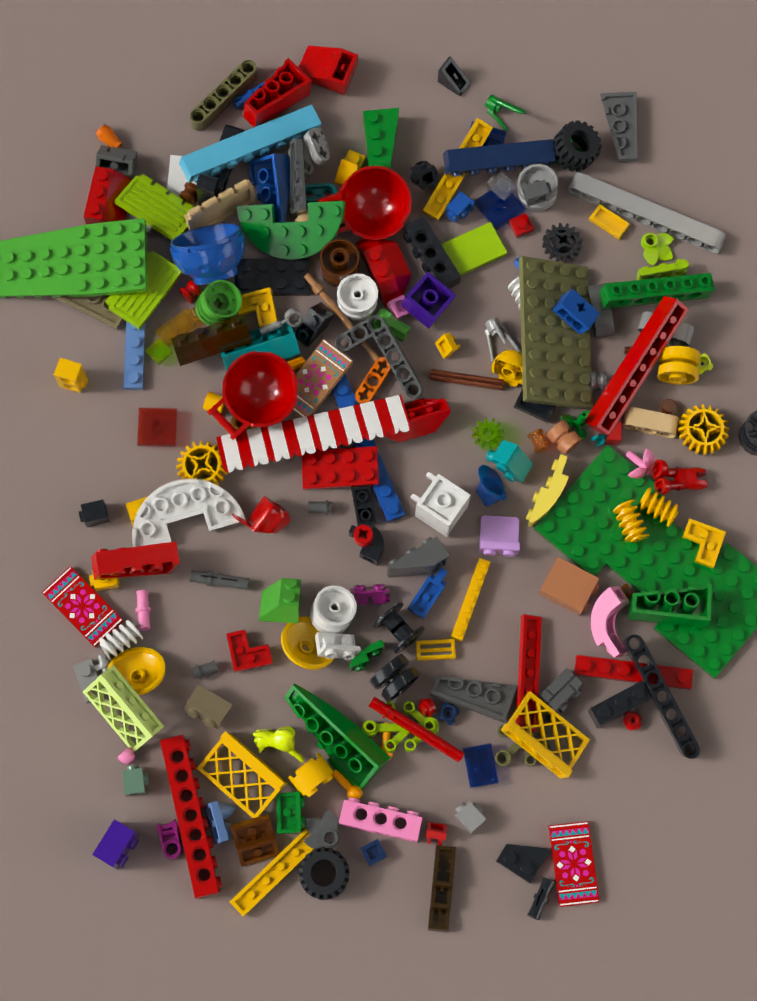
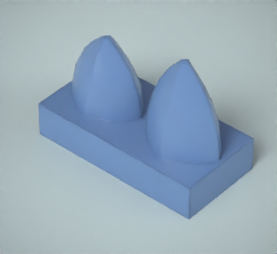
M218 801L204 806L214 844H222L232 838L230 828L232 824L224 823L223 820L231 816L236 807L227 803H218Z

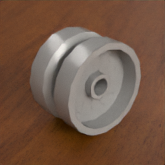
M533 164L524 168L519 174L517 180L518 199L525 208L535 212L544 211L555 203L558 195V180L555 172L550 167L542 164ZM535 180L549 182L552 193H549V200L528 207L522 192V183L526 182V185H529Z

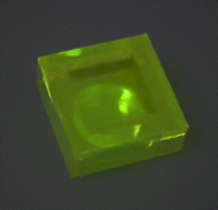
M160 338L145 350L158 365L172 354V350Z

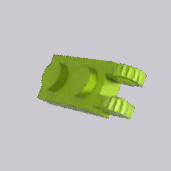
M678 259L675 263L671 264L662 263L655 267L645 266L638 270L636 280L683 276L687 272L689 262L687 259Z

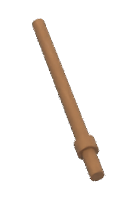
M307 273L304 278L311 285L312 291L322 298L348 330L353 328L352 322L325 292V287L318 283L310 273ZM357 331V337L359 339L364 338L363 335L359 331ZM368 341L361 344L374 361L380 358Z

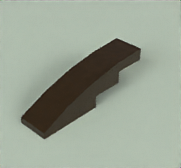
M436 845L428 931L448 933L456 847Z

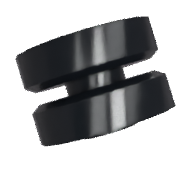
M403 654L396 656L370 680L375 689L385 687L381 696L387 703L403 694L420 677L419 672L414 667L403 671L409 663Z

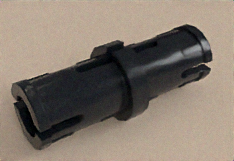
M547 878L542 879L537 894L533 896L534 901L527 914L529 917L540 920L545 905L549 903L548 897L555 885L553 881Z

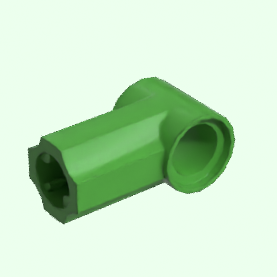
M380 309L377 316L385 318L396 339L403 342L407 338L411 327L395 319L394 315L389 311ZM376 319L373 322V327L376 330L382 325L380 319Z

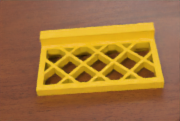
M531 691L526 694L508 723L504 724L501 729L504 734L560 779L571 775L573 772L571 770L590 741L589 738ZM529 699L535 702L537 711L528 712L527 703ZM541 712L549 713L552 723L543 724ZM537 713L539 725L531 726L529 714ZM519 715H525V727H520L515 723ZM557 724L565 726L566 735L558 736ZM552 725L554 737L546 738L544 726ZM540 727L541 739H535L532 736L531 728ZM572 736H577L582 740L578 748H573ZM567 737L569 749L561 750L559 738ZM546 740H555L556 751H550L547 748ZM561 752H570L571 760L568 765L562 760Z
M225 731L218 743L196 769L252 818L259 817L278 793L287 786L288 782L233 734ZM224 744L228 748L229 757L219 758L218 750ZM233 759H241L244 770L233 771ZM229 760L230 771L220 772L219 761ZM209 761L216 762V773H208L204 769ZM244 772L245 784L234 785V773ZM247 772H256L258 774V783L248 784ZM230 774L231 785L223 786L220 783V775ZM269 784L275 789L270 796L263 797L262 785ZM259 785V797L249 798L248 786ZM235 787H245V799H238L235 796ZM249 800H260V809L256 814L250 810Z

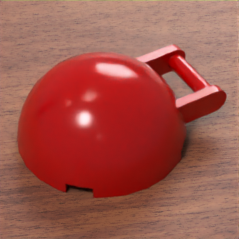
M368 166L355 171L344 181L338 193L318 199L319 202L337 199L338 201H345L344 225H340L336 234L351 230L363 239L370 240L386 239L397 233L404 226L408 214L410 215L412 205L411 193L407 183L398 173L383 166Z
M256 351L246 353L234 360L227 369L222 383L223 398L209 409L207 413L209 415L212 414L231 435L230 438L232 440L248 426L267 427L277 424L291 413L297 402L298 381L295 372L283 358L274 353ZM223 403H225L235 418L244 423L237 430L217 410Z

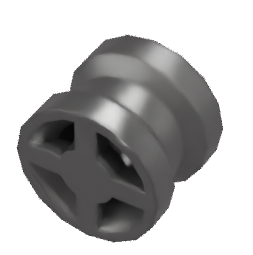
M591 371V390L596 388L605 390L607 386L606 371L601 373Z

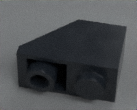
M322 302L310 307L295 332L296 338L306 347H309L327 328L335 313Z

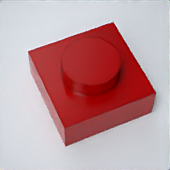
M526 213L509 220L516 238L534 230Z

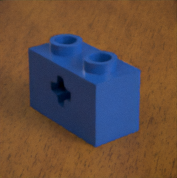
M573 289L563 294L552 310L578 334H582L590 329L600 314L593 305L589 304Z

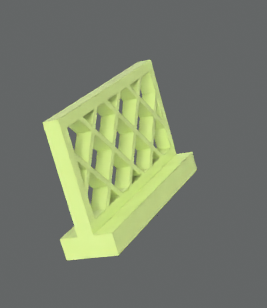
M114 665L97 677L83 691L85 696L133 752L164 727ZM91 690L97 691L98 697H96ZM104 694L109 695V701L104 699ZM105 705L110 707L111 713L106 710ZM116 709L122 711V716L117 715ZM118 721L123 722L124 728L118 724ZM129 724L134 726L135 731L129 729ZM130 736L136 738V744L131 740Z

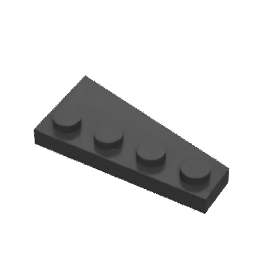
M637 92L601 93V101L619 162L638 161Z
M299 138L290 141L289 215H298L307 210L303 160L305 146L302 144V139Z
M437 675L430 695L504 723L518 685L507 686L501 685V683H484L478 680L468 681L463 680V678Z

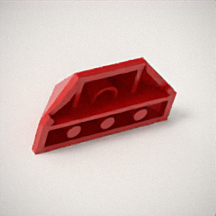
M363 239L355 243L371 279L376 283L378 294L384 307H388L387 303L404 295L411 278L408 265L397 242L386 239Z
M422 398L404 403L411 424L410 430L402 432L399 429L395 435H391L387 431L385 437L396 442H403L436 432L451 413L446 399Z

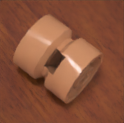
M564 419L558 422L547 433L546 437L553 444L557 443V449L563 455H567L581 442L582 438L575 431H570L571 426Z

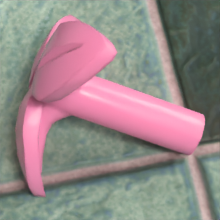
M649 449L645 450L643 460L632 451L627 452L626 457L640 467L628 474L629 477L639 479L643 478L645 473L647 476L653 473L654 455Z

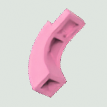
M620 586L609 587L595 602L591 615V630L598 646L606 645L608 653L614 658L623 657L627 654L624 644L615 630L617 613L630 602Z

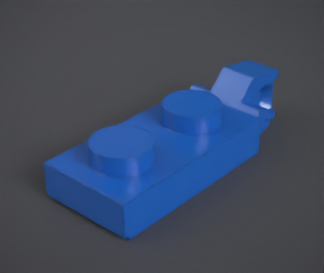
M441 567L436 576L434 574H431L430 577L428 576L407 609L424 620L445 588L446 582L443 580L448 571Z

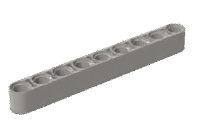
M575 173L568 187V192L597 206L601 204L614 213L662 233H667L674 238L711 253H719L726 237L724 232L583 173Z

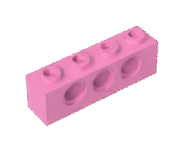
M349 797L348 800H344L339 820L340 826L417 843L422 817H419V813L414 811H407V814L401 813L399 808L388 806L387 809L379 808L380 804L368 802V805L361 804L360 800ZM358 810H365L367 813L366 819H357L356 812ZM378 814H383L386 816L387 821L380 825L376 823L375 817ZM399 818L406 821V827L403 829H398L395 826V821Z

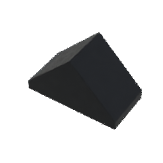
M448 57L438 70L437 82L458 96H461L471 83L452 57Z

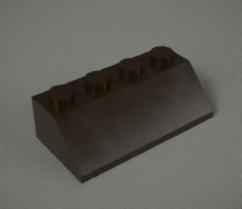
M243 315L234 316L229 320L216 322L210 326L197 328L194 331L171 338L180 366L252 343Z

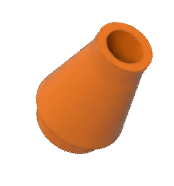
M104 124L97 130L98 140L109 147L120 148L123 145L111 126Z

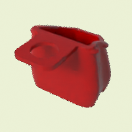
M265 495L247 521L232 513L236 520L251 528L254 532L277 533L286 527L291 520L289 513L282 506Z

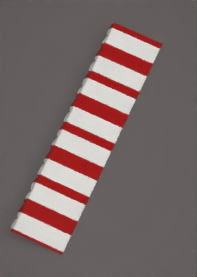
M397 395L283 421L267 427L244 430L234 440L230 438V434L218 436L216 439L223 470L230 473L235 467L238 470H243L246 465L255 467L258 461L263 465L268 464L270 458L272 461L278 462L282 456L285 459L292 458L294 454L296 456H303L305 450L307 453L313 454L317 448L320 451H325L329 446L337 448L341 443L348 446L352 443V439L354 442L360 443L364 437L367 440L374 439L376 435L380 438L385 437L387 431L391 435L397 434L399 429L402 432H407L410 430L411 424L402 396Z

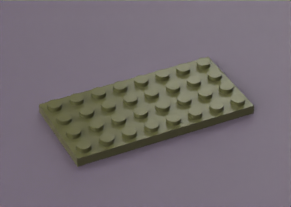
M521 256L519 258L523 401L591 410L593 408V390H591L590 376L592 371L590 329L582 334H578L552 311L562 295L571 289L578 292L589 303V290L586 288L588 286V267Z

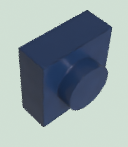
M378 839L360 848L369 867L387 858Z

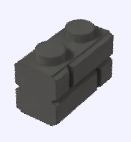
M101 145L96 154V166L114 169L123 175L132 177L137 168L138 152Z
M566 668L539 695V699L555 712L559 711L562 713L569 706L567 701L571 697L575 700L583 692L580 688L584 684Z

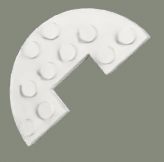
M186 478L174 480L160 486L144 500L133 523L132 543L133 547L172 542L167 523L204 513L209 531L238 523L239 521L232 516V513L244 520L246 519L240 505L222 487L202 479Z

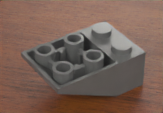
M437 536L433 539L429 537L422 542V546L417 549L413 547L406 551L404 557L400 559L396 557L391 560L389 566H387V576L399 577L433 574L448 564L450 555Z

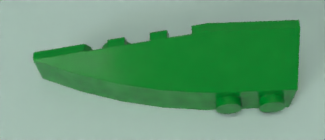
M293 684L284 698L294 713L305 722V728L309 734L313 733L318 740L317 745L321 750L324 749L328 754L329 762L351 784L357 785L361 790L381 771L391 758L362 729L313 693L297 684Z

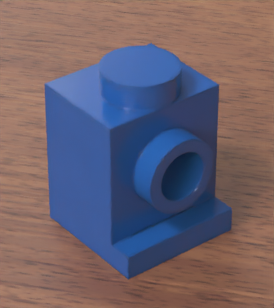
M460 191L446 206L447 218L457 223L460 219H464L469 211L472 212L474 210L475 202Z

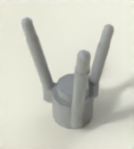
M492 318L485 323L487 329L484 332L487 337L492 362L495 358L491 335L493 337L499 336L503 344H506L505 335L513 347L522 353L499 318Z

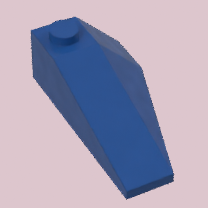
M273 153L248 161L250 181L252 185H255L258 192L256 194L257 199L261 200L262 204H274L275 223L286 222L290 189L289 155Z

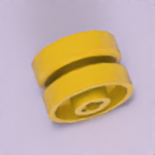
M669 346L664 348L658 358V362L661 364L657 368L658 380L676 385H687L697 382L699 379V368L697 366L700 363V352L685 346Z

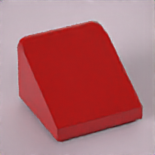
M621 422L616 424L605 445L620 444L622 440Z

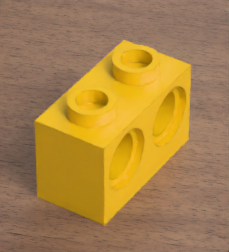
M64 358L59 359L53 374L59 387L81 393L82 388H85L88 382V377L82 364Z

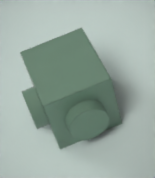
M139 765L128 766L127 770H122L124 794L126 796L147 794L146 785H149L148 772L145 773L143 768H139Z

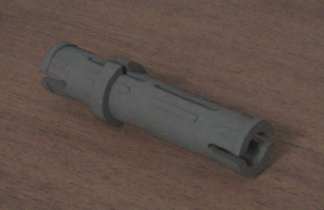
M191 570L190 582L203 583L210 587L211 585L248 590L249 578L215 574L213 571L201 572Z

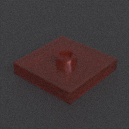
M139 408L137 445L176 447L177 409Z

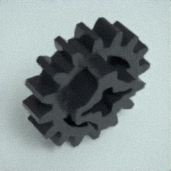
M559 223L557 228L555 225H552L551 230H546V235L543 236L542 248H546L545 254L550 253V260L555 257L557 262L562 259L563 263H566L567 259L573 261L574 256L578 257L579 251L582 249L580 244H582L583 238H579L580 232H574L576 227L570 229L568 223L565 227H562V224Z

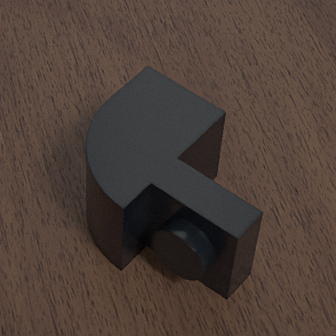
M354 525L349 530V536L354 538V530L356 528ZM373 526V540L370 545L362 547L360 558L377 565L383 554L384 539L381 532Z

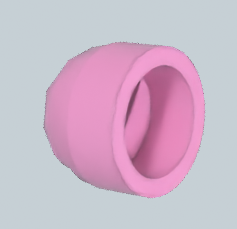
M128 747L118 756V759L123 764L128 765L133 763L135 754Z

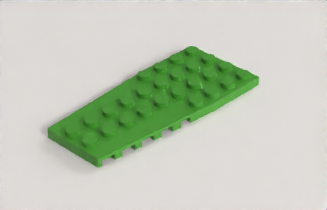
M145 218L87 224L0 241V299L15 296L17 298H24V296H34L35 298H42V296L61 297L65 295L70 297H95L148 291Z

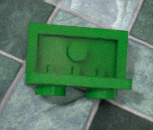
M300 791L278 793L276 796L277 834L302 833V828H305V816H301V808H305L304 796H301Z

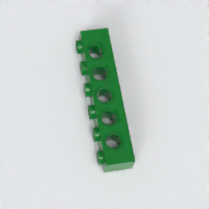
M711 273L605 283L599 291L602 309L659 304L664 296L676 298L679 301L708 299L715 291Z

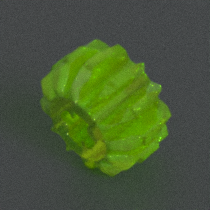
M484 418L483 423L477 421V426H473L472 431L474 433L472 438L476 439L474 444L479 445L481 443L482 450L485 446L488 447V450H492V445L497 448L499 446L498 442L503 441L501 435L504 434V430L499 429L501 427L500 423L494 425V418L491 420V423L488 422L487 418ZM487 431L491 433L488 437L485 436Z

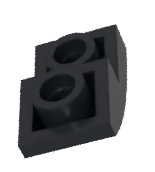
M371 487L351 488L357 525L377 523Z

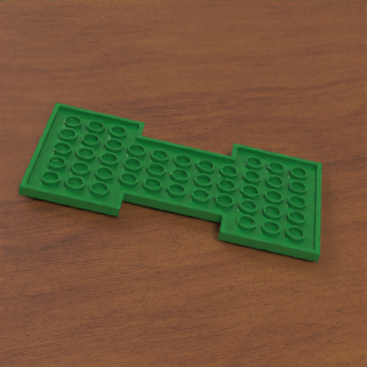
M607 445L538 523L534 530L582 570L596 576L606 565L639 593L657 590L667 591L673 588L683 589L690 586L700 587L712 584L711 621L706 628L657 623L653 629L715 679L757 628V566L728 542L720 549L713 569L694 562L700 544L682 538L684 530L674 522L667 527L668 520L661 523V516L654 519V512L648 515L647 507L642 511L640 510L641 503H638L646 490L651 487V494L656 492L654 482L645 475L639 479L629 477L628 474L637 468ZM628 500H635L631 506H638L634 513H641L637 520L644 521L639 526L647 528L642 532L643 534H649V537L633 543L625 542V538L628 535L622 534L625 528L619 527L622 521H617L616 517L619 514L613 513V510L619 504Z

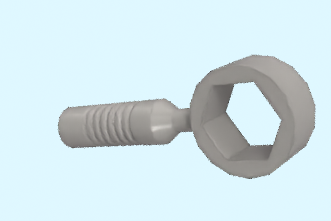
M295 308L289 309L285 313L284 320H277L259 328V332L262 336L280 328L285 323L292 327L298 326L302 322V314ZM298 314L297 320L289 321L290 315Z

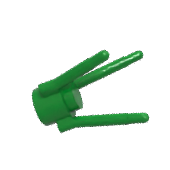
M493 94L488 97L485 103V107L488 108L487 113L505 131L508 128L494 112H500L502 107H506L519 114H526V110L503 101Z

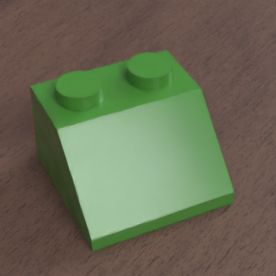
M281 578L262 591L259 621L298 623L301 579Z

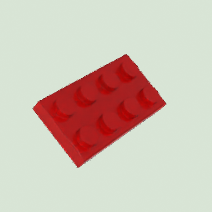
M378 447L316 450L313 454L305 451V454L302 456L303 490L379 485Z

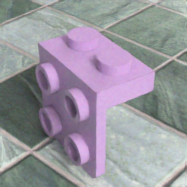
M482 516L479 553L486 556H495V554L505 557L518 556L520 550V543H518L519 519L517 517Z

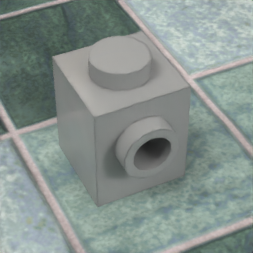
M463 802L455 809L457 813L454 817L469 834L474 832L486 820L481 814L483 810L477 803L472 804L468 802L465 804Z

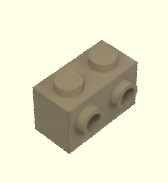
M198 684L187 701L184 710L192 718H199L204 721L207 727L218 730L230 712L232 704Z

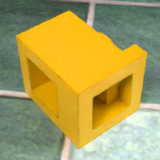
M89 575L91 587L94 586L96 591L120 588L119 578L94 580V576Z

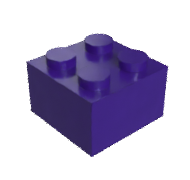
M427 271L404 298L400 306L429 329L451 304L456 295Z
M114 819L92 855L117 870L119 867L123 868L129 859L127 854L130 849L134 850L139 843V834Z

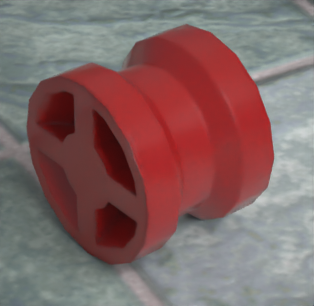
M192 280L187 283L186 287L179 289L181 295L190 304L202 293Z
M367 525L357 526L354 530V542L360 547L370 545L373 540L372 529Z

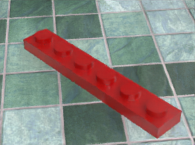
M526 614L521 616L517 708L529 691L539 698L542 617ZM529 699L527 703L528 712L537 711L535 702ZM537 713L529 714L531 726L537 725ZM519 715L516 719V723L520 727L526 726L525 715ZM537 727L531 728L532 733L537 732Z
M582 655L575 656L574 675L631 683L642 681L633 662ZM639 663L642 667L647 665L646 663ZM657 665L668 687L692 689L693 669ZM651 673L648 676V682L655 684L657 676Z

